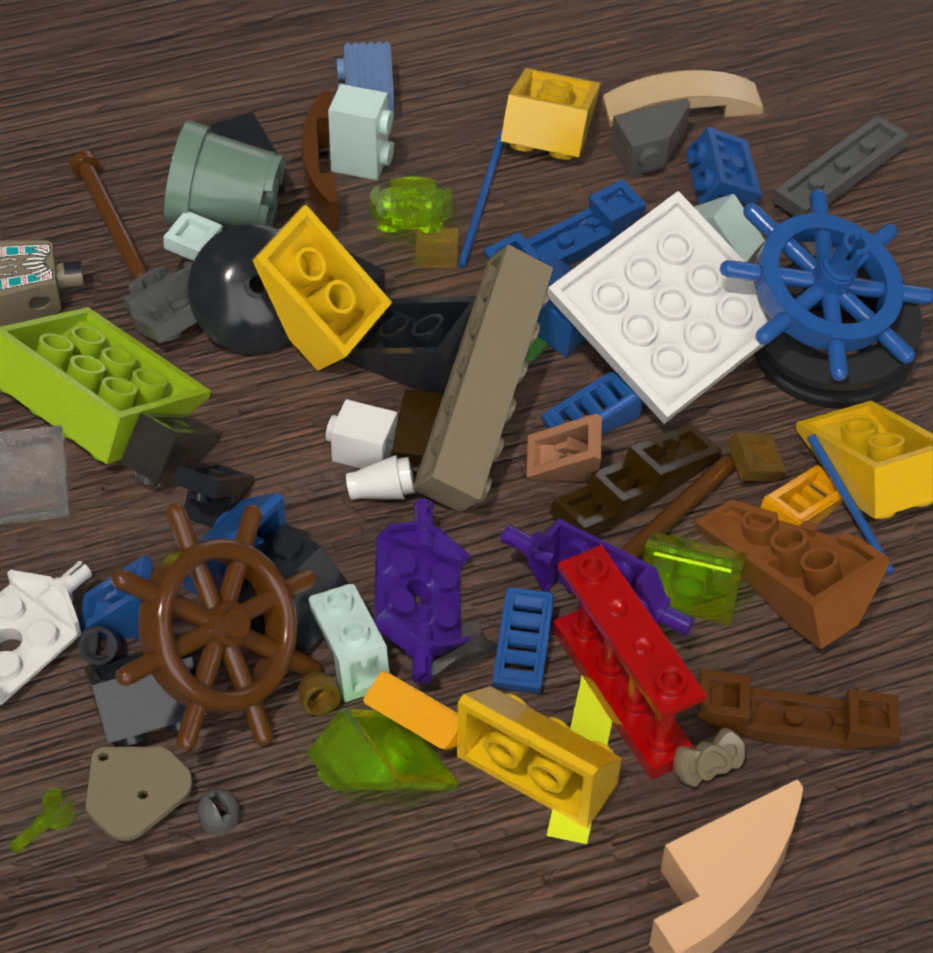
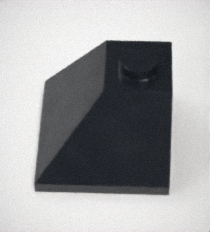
M283 523L257 549L276 565L284 579L304 569H310L317 575V581L313 587L293 597L297 614V642L295 650L310 656L325 640V637L310 608L309 597L349 583L321 545L288 524ZM244 578L239 595V604L257 595L246 578ZM261 614L250 620V628L265 635L264 615Z

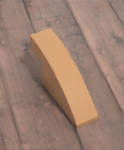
M798 779L665 845L660 871L683 905L654 919L649 945L655 953H713L730 939L752 915L771 887L785 858L803 792V786Z

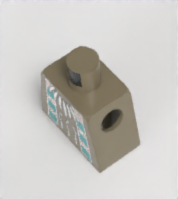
M48 240L0 241V327L57 314L61 310L60 289L84 286L81 260L56 263L53 244Z

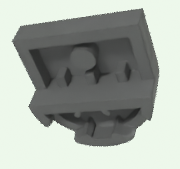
M185 262L183 269L171 273L167 271L165 266H160L140 275L129 284L130 295L123 296L132 323L139 333L158 343L169 342L180 337L183 330L197 323L189 305L187 292L188 277L193 262Z

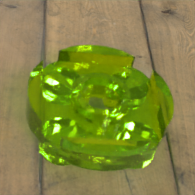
M407 176L391 179L389 188L380 191L379 184L370 192V213L377 220V228L382 232L392 233L400 229H419L425 233L439 232L443 229V221L449 218L453 211L451 189L445 185V191L437 188L436 180L427 177Z

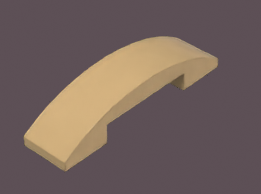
M687 70L652 75L624 84L603 95V105L609 127H613L614 115L686 98L690 102V108L721 106L724 117L763 113V105L755 82L734 74L717 71Z

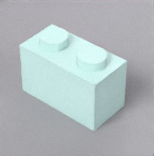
M340 84L328 109L331 171L378 180L383 166L390 165L394 152V143L388 141V135L393 124V111L388 110V93Z

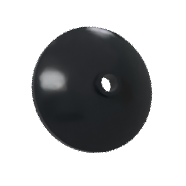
M245 224L228 228L212 237L201 248L193 261L187 286L188 301L192 314L203 332L215 343L228 350L242 354L258 355L274 352L291 343L266 289L264 288L262 293H255L249 286L251 279H261L252 260L280 230L259 224Z

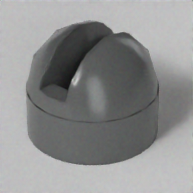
M215 788L201 797L197 812L199 823L206 832L222 835L232 831L237 826L240 820L239 804L232 793L226 789ZM221 803L228 814L221 817L214 804Z

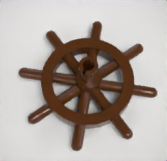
M172 503L166 509V516L179 548L163 559L149 580L125 569H118L112 575L111 581L114 587L141 600L139 638L143 652L141 657L117 670L116 680L120 685L127 687L152 674L157 683L171 698L186 706L176 742L178 748L182 751L188 752L195 748L205 713L243 710L256 743L261 746H267L273 741L274 734L261 701L267 698L279 686L288 669L304 676L311 672L322 671L321 663L318 660L295 650L297 642V614L293 597L313 587L316 584L317 575L310 569H304L284 579L276 565L260 550L254 548L262 519L261 508L257 505H249L244 509L235 540L221 538L198 542L186 509L180 503ZM207 561L227 565L219 593L206 563ZM188 575L191 577L201 605L177 594ZM244 578H246L257 595L239 604V595ZM261 614L264 615L265 635L250 628V620ZM239 646L260 655L251 673L248 670ZM200 649L202 654L194 677L186 668L181 658ZM221 657L234 686L225 691L213 689Z

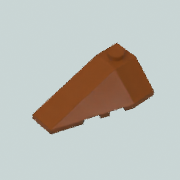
M732 499L694 521L696 529L791 628L820 649L859 625L890 565L888 556L855 535L842 532L838 537L819 532L817 524L804 521L800 526L779 520L777 512Z

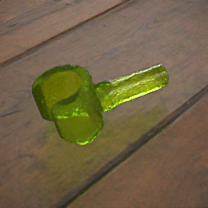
M52 788L44 794L42 798V814L8 844L15 854L20 852L48 828L55 830L64 829L72 823L74 801L68 802L62 808H57L62 801L61 788Z

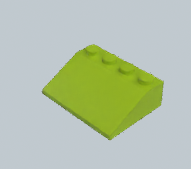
M89 307L0 327V390L13 396L28 407L31 413L42 417L60 430L63 436L74 440L89 451L96 460L105 464L138 455L207 401L211 394V390Z

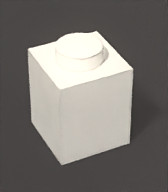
M346 399L338 416H331L326 429V441L331 442L332 461L363 469L391 457L397 428V412Z

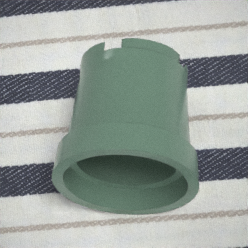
M187 120L179 134L170 165L164 201L165 225L172 227L183 213L190 211L221 224L222 229L245 224H259L272 227L279 203V198H277L279 185L283 183L285 156L215 134L212 127Z

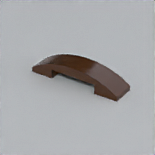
M322 91L312 104L303 125L302 162L304 186L308 200L317 217L330 231H339L336 172L319 173L318 148H330L328 109L332 103L331 91Z
M700 669L699 685L707 696L705 701L698 704V717L722 729L729 728L739 735L777 744L825 749L884 746L896 744L900 739L898 695L848 689L844 699L754 688L750 687V675Z

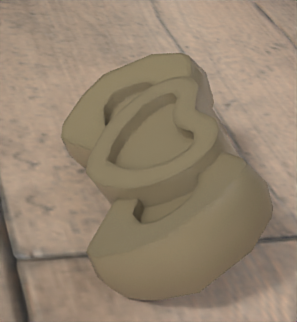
M723 728L719 731L713 742H701L696 749L686 746L678 747L673 761L674 772L682 783L690 787H696L702 779L708 781L716 774H725L731 768H740L745 759V744L736 732L729 728Z

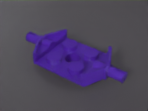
M425 498L414 502V522L389 524L376 537L374 623L381 633L405 650L406 656L412 657L411 679L414 682L419 679V684L429 683L433 679L432 657L456 654L471 641L470 636L460 639V568L470 559V554L440 528L435 527L433 523L434 503L431 500L427 503L428 499ZM408 590L413 591L419 597L421 604L415 602L413 595Z
M557 519L542 532L536 531L533 536L511 524L506 526L501 535V543H505L523 552L524 556L528 558V565L543 592H549L553 585L558 582L574 594L559 572L558 563L602 545L658 625L663 624L684 637L689 635L694 626V617H690L670 606L671 598L666 595L657 568L561 519Z

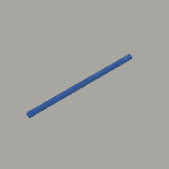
M502 131L498 133L457 266L461 269L466 267L504 144L501 141Z

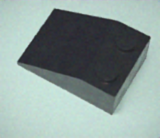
M476 296L390 299L392 302L390 306L342 360L419 391L444 393Z

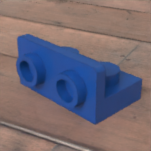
M707 126L700 137L691 143L687 151V162L698 205L716 200L719 195L727 196L733 193L739 202L755 204L762 196L748 141Z

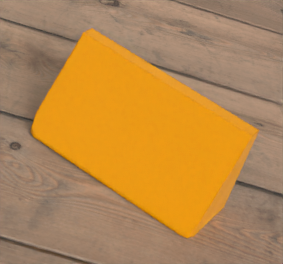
M386 671L380 672L364 696L363 701L366 705L440 749L448 750L457 746V712Z

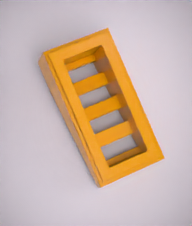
M815 465L765 496L760 508L777 512L779 520L800 526L804 521L818 525L844 501L827 472L819 465ZM810 485L815 486L816 488H818L820 491H822L823 493H825V494L828 495V496L823 497L821 494H819L817 491H815L812 487H810Z

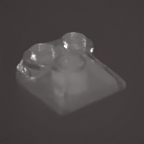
M62 426L0 432V525L70 517L67 473L68 453L65 447V434Z

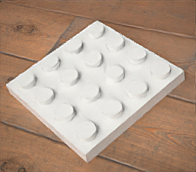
M679 191L548 287L547 290L549 299L664 424L762 348L764 345L757 342L755 334L759 328L771 319L759 300L754 281L727 278L720 273V265L725 260L745 261Z

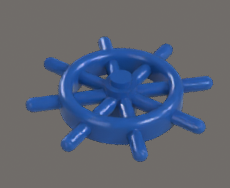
M815 189L810 193L811 214L794 216L781 224L776 223L754 203L747 204L744 207L743 215L767 240L761 247L755 263L725 260L721 263L719 270L727 278L754 281L759 300L771 318L756 331L755 338L759 344L767 345L782 332H785L805 345L827 351L830 375L836 381H843L848 375L846 352L866 348L876 341H879L900 362L908 364L914 360L915 351L895 333L890 326L897 318L903 302L929 305L933 302V291L926 287L903 284L899 268L885 248L898 234L895 225L885 224L872 235L853 222L829 215L827 196L821 189ZM815 242L816 259L799 243ZM781 252L801 270L779 267ZM862 267L871 280L856 278L857 270ZM786 286L803 288V293L794 299ZM855 295L877 298L876 314ZM813 306L822 308L823 319L810 313L809 310ZM840 306L858 323L842 324Z

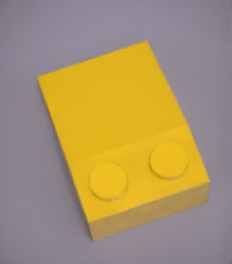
M525 68L508 95L501 141L510 143L511 148L519 151L529 152L533 151V148L549 151L550 156L557 159L569 160L572 159V156L579 157L585 144L601 83Z
M306 204L293 215L252 260L289 340L317 371L345 358L392 303Z
M867 401L796 422L797 432L820 462L807 439L813 434L816 435L856 505L870 517L875 519L890 518L895 515V512L914 506H928L933 503V433L873 401Z

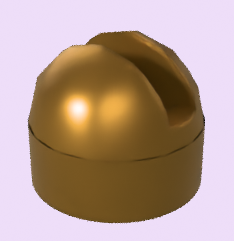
M320 671L311 672L304 676L298 686L301 704L310 715L319 716L327 714L334 710L341 700V693L335 680L330 675Z

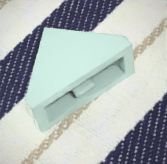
M734 193L694 207L745 262L750 263L759 253L765 240L758 229L743 215L744 208Z

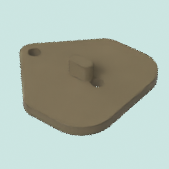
M100 747L93 752L91 757L86 797L87 814L111 838L120 841L136 839L187 799L192 790L191 773L179 759L164 747ZM103 756L108 757L105 761L99 760ZM143 794L148 795L145 799H143Z

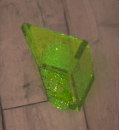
M653 532L646 541L643 561L657 568L666 595L671 598L670 606L690 617L728 626L731 625L747 553L735 551L725 546H713L687 540L678 535Z

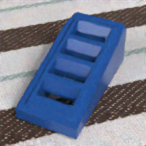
M614 370L543 413L541 421L549 429L566 423L564 420L570 418L572 421L583 418L584 416L581 412L586 411L588 415L596 413L602 416L601 434L640 418L642 399ZM602 403L606 407V409L602 410L599 406Z
M513 587L507 588L492 679L493 688L541 694L553 616L554 595L552 593ZM512 627L538 630L539 633L512 630ZM509 646H513L520 648L535 649L536 653L513 650L508 648ZM506 663L532 666L534 671L508 669L505 666Z

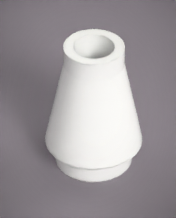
M394 455L356 472L346 473L347 488L351 500H405V495L416 493L415 490H412L415 482L409 457L398 459L397 455Z

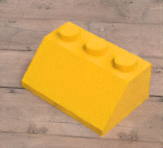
M491 686L463 694L458 701L457 757L544 806L557 811L587 829L618 785L621 757L614 754L604 743L586 739L572 731L560 719L546 717L528 707L519 697L513 694H504Z

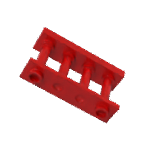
M602 545L559 562L558 570L578 598L579 609L553 620L552 632L589 685L649 779L653 780L673 771L674 755L677 748L686 746L695 749L675 720L676 714L705 701L706 693Z

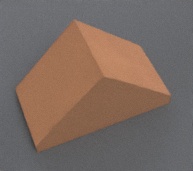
M595 413L528 435L526 478L541 481L589 482L592 472L599 470L601 462L602 416Z

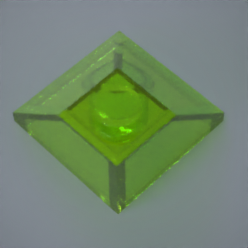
M340 709L306 753L318 768L319 778L334 790H455L460 784L422 737L378 711Z

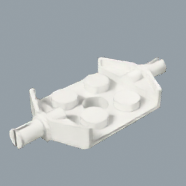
M77 561L60 578L56 577L55 579L50 576L15 570L7 572L10 585L0 592V643L9 639H16L22 643L14 651H0V705L82 635L72 604L74 600L72 592L87 579L91 578L92 573L81 561Z

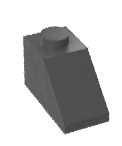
M687 98L613 116L611 147L629 176L667 167L687 132L690 102Z

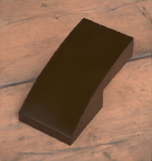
M405 390L395 433L393 456L397 455L398 459L409 457L411 463L421 464L444 393Z

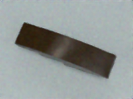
M692 423L630 446L625 460L592 472L586 487L555 498L549 513L556 520L561 519L591 535H595L649 507L687 482L719 458L722 450Z

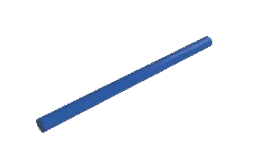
M815 434L809 436L807 439L868 544L885 554ZM891 562L886 571L887 575L895 571Z

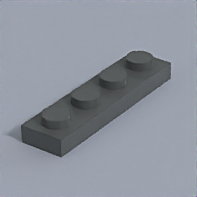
M877 115L776 188L773 202L793 216L811 214L809 197L813 190H823L827 196V203H831L906 147L909 134Z

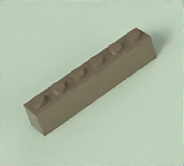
M509 244L487 262L412 489L458 512H462L477 502H482L490 490L492 479L488 477L490 468L502 451L504 438L500 436L504 424L510 419L515 410L516 399L513 398L516 385L521 382L527 371L528 361L525 360L527 350L539 333L540 324L537 322L540 310L549 299L547 290L550 287L548 283L553 268Z

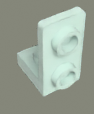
M347 584L310 596V608L334 655L338 688L344 701L348 702L365 696L381 671L390 672L387 646L355 585Z

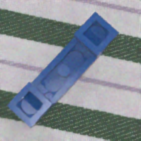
M622 179L590 195L588 209L528 239H525L517 232L483 249V254L489 260L509 244L545 264L556 256L566 264L572 265L599 250L626 230L646 210V203Z

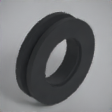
M790 263L784 267L801 270L794 263ZM862 267L857 270L856 278L871 280ZM786 286L794 299L803 293V288ZM855 295L876 314L877 298ZM903 302L897 318L890 326L915 351L914 360L908 364L900 362L878 341L862 353L846 355L848 375L843 381H836L830 375L828 354H824L797 341L785 332H782L772 342L756 351L754 356L762 372L776 387L800 401L828 408H847L867 401L876 402L900 387L912 371L922 333L919 304Z

